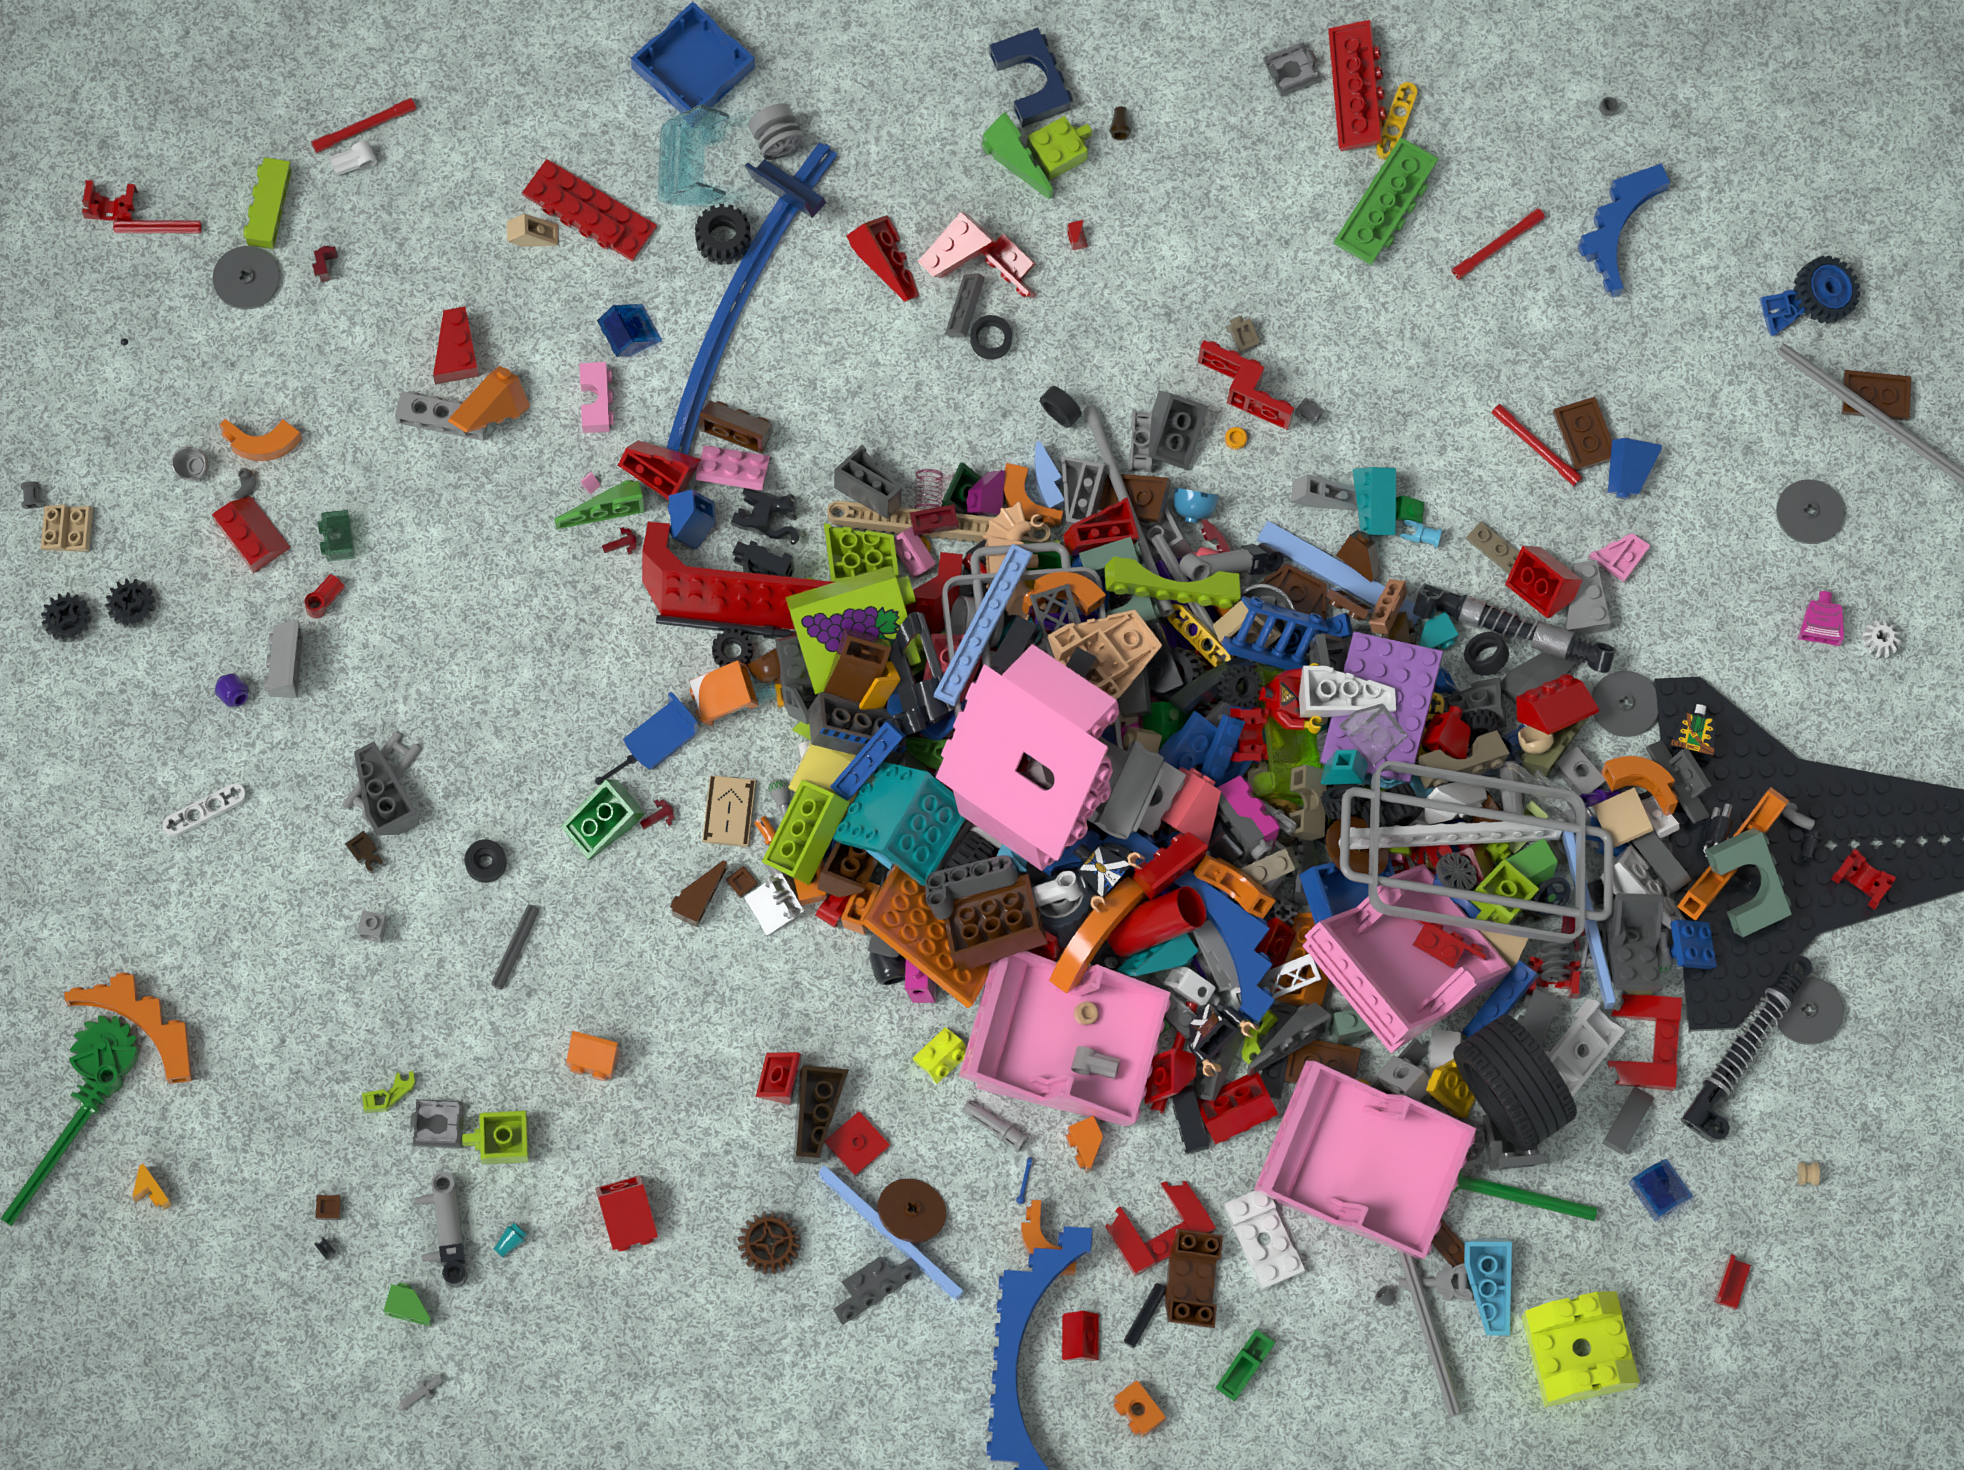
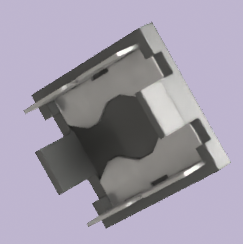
M1303 41L1263 57V61L1281 97L1321 81V77L1315 69V63L1318 62L1313 50L1309 49L1306 51L1307 48Z
M416 1099V1112L411 1113L410 1127L414 1128L413 1146L460 1149L461 1130H463L464 1123L463 1101Z

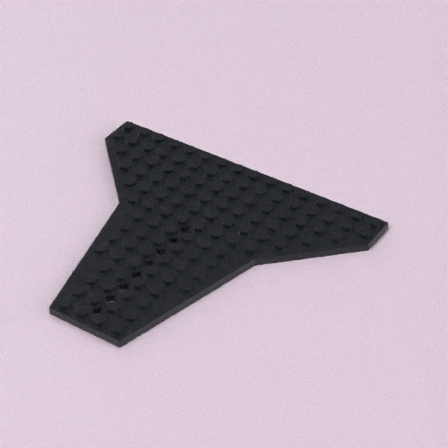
M1700 676L1654 679L1660 741H1663L1667 749L1683 713L1692 714L1695 704L1706 706L1707 713L1705 718L1715 720L1714 755L1711 761L1694 758L1712 785L1698 797L1710 815L1707 819L1711 818L1715 807L1722 810L1721 816L1725 804L1732 805L1729 817L1733 821L1728 835L1730 839L1742 826L1766 792L1772 787L1788 799V803L1797 805L1798 809L1796 812L1815 821L1811 830L1819 832L1822 841L1818 843L1815 860L1808 861L1800 857L1803 849L1801 845H1804L1805 842L1804 834H1807L1808 830L1784 817L1783 811L1766 833L1769 841L1767 847L1769 853H1772L1776 860L1774 867L1783 880L1784 886H1782V889L1791 902L1789 908L1792 915L1744 937L1734 932L1727 912L1752 900L1757 895L1761 886V874L1755 864H1746L1740 866L1713 902L1698 917L1696 921L1709 922L1717 967L1712 969L1682 967L1688 1032L1734 1030L1760 1001V997L1765 995L1766 988L1776 982L1786 964L1794 957L1799 956L1816 936L1964 892V841L1960 840L1964 836L1963 789L1799 759ZM1670 752L1672 757L1676 755V753ZM1679 801L1672 814L1679 823V830L1669 834V841L1672 843V855L1688 873L1691 881L1675 893L1676 907L1710 866L1706 853L1698 847L1705 820L1695 824L1692 823ZM1941 835L1949 838L1946 846H1943L1942 842L1937 840ZM1919 836H1922L1927 841L1923 847H1920L1919 843H1915ZM1896 837H1900V840L1904 841L1901 848H1897V845L1892 843ZM1873 838L1881 841L1882 845H1879L1878 849H1875L1874 845L1869 843L1873 841ZM1851 839L1859 843V846H1856V850L1866 858L1867 863L1871 867L1896 877L1891 885L1892 887L1881 898L1875 910L1868 906L1872 898L1848 880L1842 878L1839 884L1831 879L1835 872H1838L1846 857L1852 853L1851 846H1847ZM1828 840L1836 844L1833 851H1829L1828 847H1824ZM1679 909L1685 920L1695 921L1693 918H1691L1689 915H1687L1685 912Z

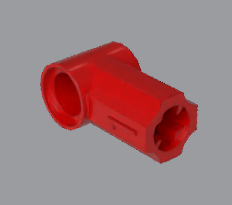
M329 574L314 592L309 593L305 597L304 603L309 617L318 619L325 614L329 605L345 589V585L340 579ZM313 603L321 604L318 608L310 607Z
M831 895L822 902L815 916L836 928L838 926L836 923L842 917L851 895L843 897Z

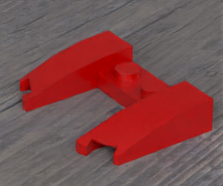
M1622 995L1621 998L1625 1001L1619 1011L1615 1009L1612 1011L1611 1017L1655 1021L1652 1063L1608 1060V1067H1615L1619 1077L1615 1084L1674 1091L1677 1079L1676 1061L1682 998L1653 995Z
M1182 1181L1183 1185L1168 1186V1182L1161 1183L1162 1188L1183 1222L1146 1243L1142 1241L1121 1206L1115 1210L1118 1216L1112 1225H1105L1134 1277L1169 1258L1177 1229L1210 1234L1215 1232L1216 1227L1186 1181Z

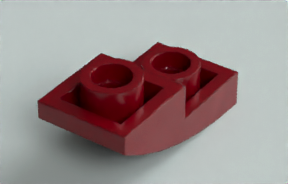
M1206 519L1202 520L1204 528L1201 529V532L1206 541L1214 545L1219 544L1216 547L1220 553L1235 551L1223 532Z

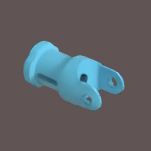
M1404 520V524L1414 527L1416 533L1414 535L1400 534L1401 538L1415 543H1428L1433 545L1434 548L1438 547L1442 533L1441 528L1436 530L1425 527L1423 523Z

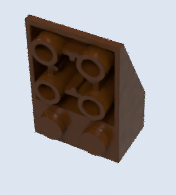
M844 628L823 692L861 703L874 680L881 677L891 651L889 641Z

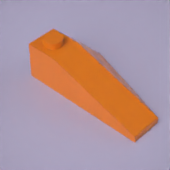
M498 366L488 374L450 416L448 422L468 433L485 428L491 422L498 424L508 417L512 419L518 418L528 410L530 404L518 376L511 373L510 370Z

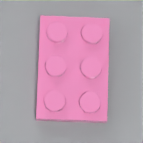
M704 445L700 457L701 461L696 472V480L762 491L770 456Z

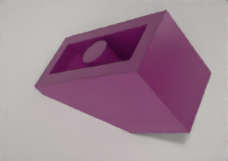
M1004 470L987 472L968 491L967 513L987 517L1000 514V509L1003 506Z

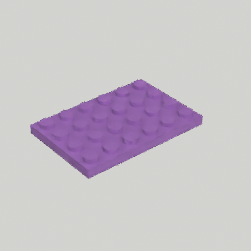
M1354 632L1343 673H1350L1354 677L1366 681L1371 680L1395 688L1396 711L1332 717L1320 763L1325 765L1336 750L1357 749L1368 763L1366 774L1373 775L1377 768L1386 761H1397L1415 765L1443 651ZM1383 771L1380 777L1410 784L1412 774Z

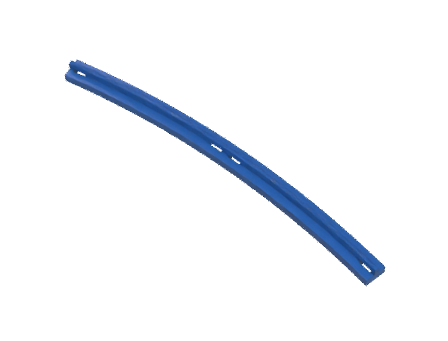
M819 142L793 178L813 190L837 158V153L832 151L828 144L823 145ZM782 198L778 199L756 234L717 308L688 378L666 449L679 452L680 446H682L680 453L689 455L699 415L731 333L766 263L799 211ZM734 302H736V304H735V306H734V308H733V310H732V312H731L732 306H733Z

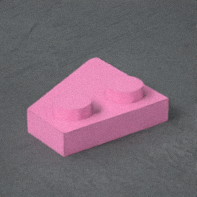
M1631 533L1619 541L1608 544L1601 550L1591 552L1588 558L1597 560L1599 566L1622 582H1625L1649 550L1650 545Z

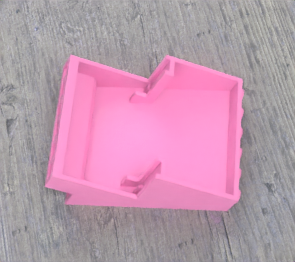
M1422 864L1388 878L1433 885L1435 877ZM1385 886L1377 887L1378 896L1385 904L1469 918L1460 906L1452 902L1447 896ZM1369 896L1358 907L1319 921L1305 935L1308 941L1303 945L1309 955L1390 1053H1393L1496 985L1512 970L1480 930L1442 924L1444 926L1442 930L1449 934L1453 931L1464 938L1462 942L1469 946L1472 943L1484 949L1483 954L1487 956L1482 961L1464 950L1454 968H1450L1412 945L1421 931L1422 925L1412 919L1379 913L1369 902Z
M1028 951L992 961L959 1077L977 1083V1089L1087 1117L1094 1116L1095 1119L1122 1126L1135 1124L1140 1116L1141 1110L1139 1106L1141 1100L1146 1094L1147 1088L1145 1084L1147 1078L1152 1073L1153 1067L1151 1062L1153 1056L1158 1051L1159 1045L1157 1041L1164 1029L1165 1023L1163 1019L1170 1007L1169 997L1171 992L1096 964L1088 967L1080 984L1066 994L1049 981L1057 962ZM1084 1001L1092 1002L1098 1009L1096 1021L1089 1025H1081L1074 1018L1076 1005ZM1077 1046L1088 1047L1095 1050L1098 1054L1120 1059L1115 1080L1095 1074L1082 1075L1073 1072L1071 1066Z
M1306 1060L1254 1190L1272 1198L1276 1203L1412 1257L1425 1259L1432 1249L1431 1242L1434 1234L1440 1229L1442 1214L1448 1209L1450 1194L1458 1184L1457 1177L1460 1169L1466 1164L1467 1151L1475 1141L1476 1128L1405 1095L1385 1094L1316 1061Z

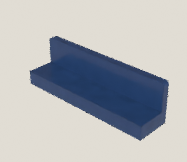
M765 159L756 168L748 162L744 165L753 180L811 218L827 203L824 197Z

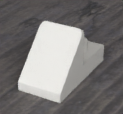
M1653 795L1641 801L1654 829L1653 832L1659 839L1679 830V823L1672 814L1664 815Z

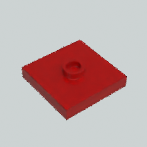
M860 1111L824 1142L855 1177L890 1147V1144Z

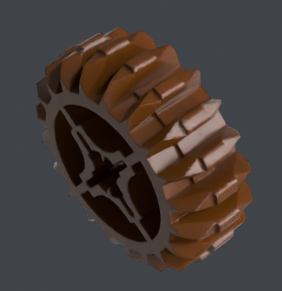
M772 1211L771 1218H767V1213L762 1212L763 1219L759 1220V1217L755 1214L753 1215L755 1223L753 1224L750 1220H747L746 1225L749 1229L743 1227L740 1229V1232L745 1236H739L738 1242L745 1244L739 1245L738 1251H746L741 1255L742 1260L750 1258L746 1263L747 1267L755 1263V1272H758L760 1267H763V1274L767 1275L768 1268H772V1273L775 1275L777 1274L776 1267L778 1266L782 1272L786 1270L783 1263L786 1262L789 1266L793 1265V1261L789 1257L798 1258V1253L793 1250H800L801 1245L794 1242L800 1241L801 1236L793 1235L798 1231L797 1226L789 1228L792 1225V1220L789 1219L784 1223V1214H781L776 1219V1212ZM770 1225L779 1227L787 1236L783 1237L782 1235L773 1234ZM763 1227V1236L750 1243L753 1233ZM767 1233H769L771 1241L776 1242L771 1247L772 1253H770L768 1245L763 1244V1242H766ZM789 1243L786 1252L776 1259V1249ZM752 1250L765 1251L769 1260L757 1257Z

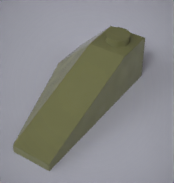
M1588 718L1554 732V743L1546 752L1535 755L1524 752L1520 758L1523 760L1521 768L1544 782L1554 768L1555 763L1562 757Z

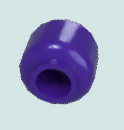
M230 673L221 676L217 680L215 694L226 706L238 707L243 705L248 699V685L238 675Z

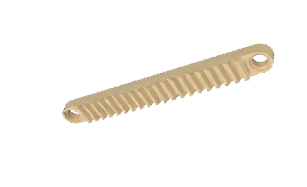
M834 501L828 505L827 519L833 525L850 527L852 530L859 528L861 531L867 529L868 531L876 530L880 533L885 531L888 534L894 532L898 535L912 527L910 512L920 511L921 509L900 507L886 519L861 503ZM836 509H841L844 511V515L835 517L832 512ZM956 513L958 520L957 529L928 533L921 536H930L931 538L937 536L940 539L946 537L949 540L955 538L958 541L964 539L967 542L973 540L976 543H980L984 540L983 535L989 529L988 521L995 517ZM1034 522V524L1039 525L1041 522ZM1046 524L1041 530L1031 528V531L1025 533L1021 540L1033 543L1050 542V528ZM1036 531H1042L1046 536L1042 539H1036L1033 534Z

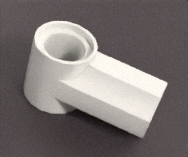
M369 141L358 142L350 150L329 157L336 176L358 168L364 170V167L369 165L373 167L377 164Z
M1064 871L1057 876L1056 880L1034 886L1033 888L1039 906L1063 898L1074 901L1082 895L1077 877L1072 871Z

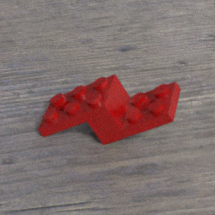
M1203 340L1197 363L1234 379L1229 388L1227 404L1288 430L1292 422L1294 407L1285 400L1278 401L1272 398L1267 392H1258L1265 367L1257 360H1248L1241 357V354L1237 351H1228L1221 348L1214 341L1208 342Z

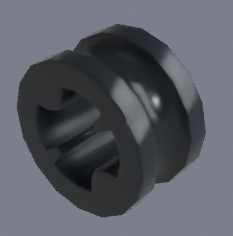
M324 1237L321 1238V1242L314 1243L326 1260L329 1259L330 1254H336Z

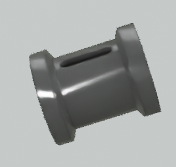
M1304 398L1295 411L1297 416L1301 415L1309 420L1312 426H1315L1324 413V409H1318L1309 402L1308 398Z
M35 481L22 483L21 489L23 490L24 501L21 503L22 508H41L42 501L39 498L41 484Z

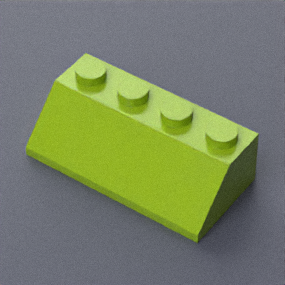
M802 779L767 849L762 863L810 885L850 802Z

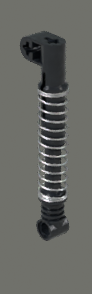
M1796 956L1786 964L1776 983L1766 988L1765 994L1768 999L1760 997V1000L1765 1004L1764 1007L1758 1004L1755 1005L1760 1013L1750 1012L1755 1020L1745 1019L1746 1023L1750 1025L1749 1029L1740 1026L1741 1030L1745 1033L1744 1036L1735 1033L1737 1038L1735 1041H1730L1732 1044L1730 1048H1725L1726 1054L1720 1055L1722 1059L1720 1063L1715 1062L1717 1067L1715 1070H1710L1711 1076L1705 1077L1702 1082V1089L1682 1116V1123L1707 1141L1717 1143L1729 1134L1730 1126L1728 1122L1714 1111L1722 1100L1727 1099L1730 1091H1733L1732 1085L1738 1084L1737 1078L1743 1076L1742 1070L1748 1069L1747 1063L1753 1062L1752 1056L1758 1055L1757 1048L1763 1047L1762 1041L1768 1040L1767 1034L1773 1033L1772 1027L1778 1026L1777 1019L1783 1018L1782 1012H1787L1788 1008H1790L1793 1003L1794 994L1812 971V963L1807 957ZM1794 964L1801 965L1803 968L1802 974L1794 970ZM1778 1011L1781 1014L1780 1018L1775 1017V1014ZM1772 1019L1776 1021L1775 1025L1769 1024ZM1767 1026H1769L1771 1032H1766L1764 1030L1767 1028ZM1762 1033L1765 1034L1766 1039H1760ZM1758 1040L1761 1043V1046L1755 1045ZM1712 1091H1715V1093L1708 1102L1707 1098L1709 1097ZM1708 1119H1712L1710 1127L1706 1130L1703 1129ZM1714 1126H1718V1127H1719V1129H1718V1132H1719V1133H1717V1134H1714V1133H1713V1131H1714V1128H1713V1127H1714Z

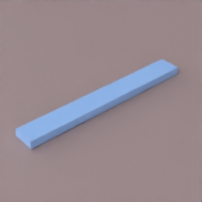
M1267 521L1257 537V542H1267L1287 559L1374 608L1381 593L1384 591L1385 586L1376 581L1371 583L1350 566L1270 521ZM1405 598L1399 612L1406 611L1408 620L1413 619L1415 626L1420 617L1413 613L1415 603Z
M1015 544L1011 545L934 693L935 698L955 706L1032 558V552Z
M1563 831L1562 840L1576 892V839L1573 832ZM1585 879V910L1593 911ZM1585 919L1584 928L1604 1008L1610 1009L1615 1005L1616 998L1597 922Z
M825 1165L821 1168L819 1178L905 1256L912 1258L916 1266L955 1301L963 1295V1290L910 1242L903 1241L888 1232L881 1223L878 1213Z

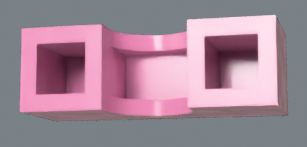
M606 362L579 363L581 391H592L598 395L594 403L581 405L583 433L610 432V425H614L613 411H609V404H613V392L608 390V383H612V370H607Z

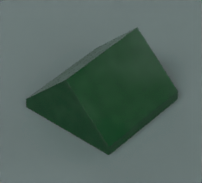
M960 462L942 500V507L954 505L955 511L958 514L976 515L967 513L968 491L982 477L964 462Z

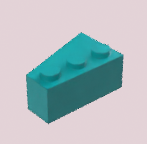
M1366 467L1352 469L1360 530L1370 536L1395 535L1396 468Z

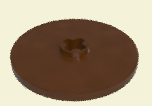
M1351 816L1350 828H1369L1364 819ZM1338 819L1327 831L1326 847L1331 860L1341 870L1340 847L1338 843L1341 837V819ZM1378 848V876L1387 866L1389 858L1388 848ZM1350 849L1349 866L1352 871L1369 874V849Z
M910 1178L896 1180L883 1189L878 1199L877 1211L881 1223L888 1232L903 1241L912 1243L928 1241L938 1235L945 1224L946 1206L942 1197L933 1187L923 1181ZM913 1208L916 1210V1212L912 1211L911 1213L908 1211V1209L911 1210Z

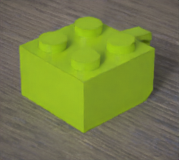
M1063 116L1028 135L1027 148L1029 147L1033 157L1050 181L1087 160L1088 150L1084 144L1085 140L1092 136L1093 131L1088 124L1076 128V126L1072 127L1067 118Z
M1504 859L1474 892L1531 901L1539 888ZM1471 901L1481 910L1475 918L1477 920L1487 921L1491 918L1496 923L1509 925L1523 910Z
M526 1111L480 1113V1128L475 1129V1133L462 1134L463 1146H475V1150H480L482 1165L529 1163L528 1116Z

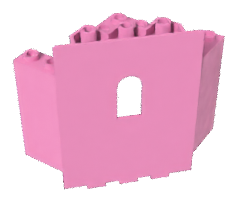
M1032 644L1002 676L985 664L983 665L977 682H972L965 699L968 702L965 710L959 711L953 725L956 729L952 740L947 739L941 753L944 759L936 778L953 789L961 816L1043 871L1047 865H1051L1055 860L1058 861L1066 846H1071L1078 839L1084 837L1088 829L1086 818H1090L1095 809L1110 796L1109 778L1113 770L1110 759L1105 756L1108 747L1097 739L1101 736L1103 730L1117 719L1120 712L1116 699ZM1024 752L1053 772L1055 782L1050 790L1042 789L1016 771Z

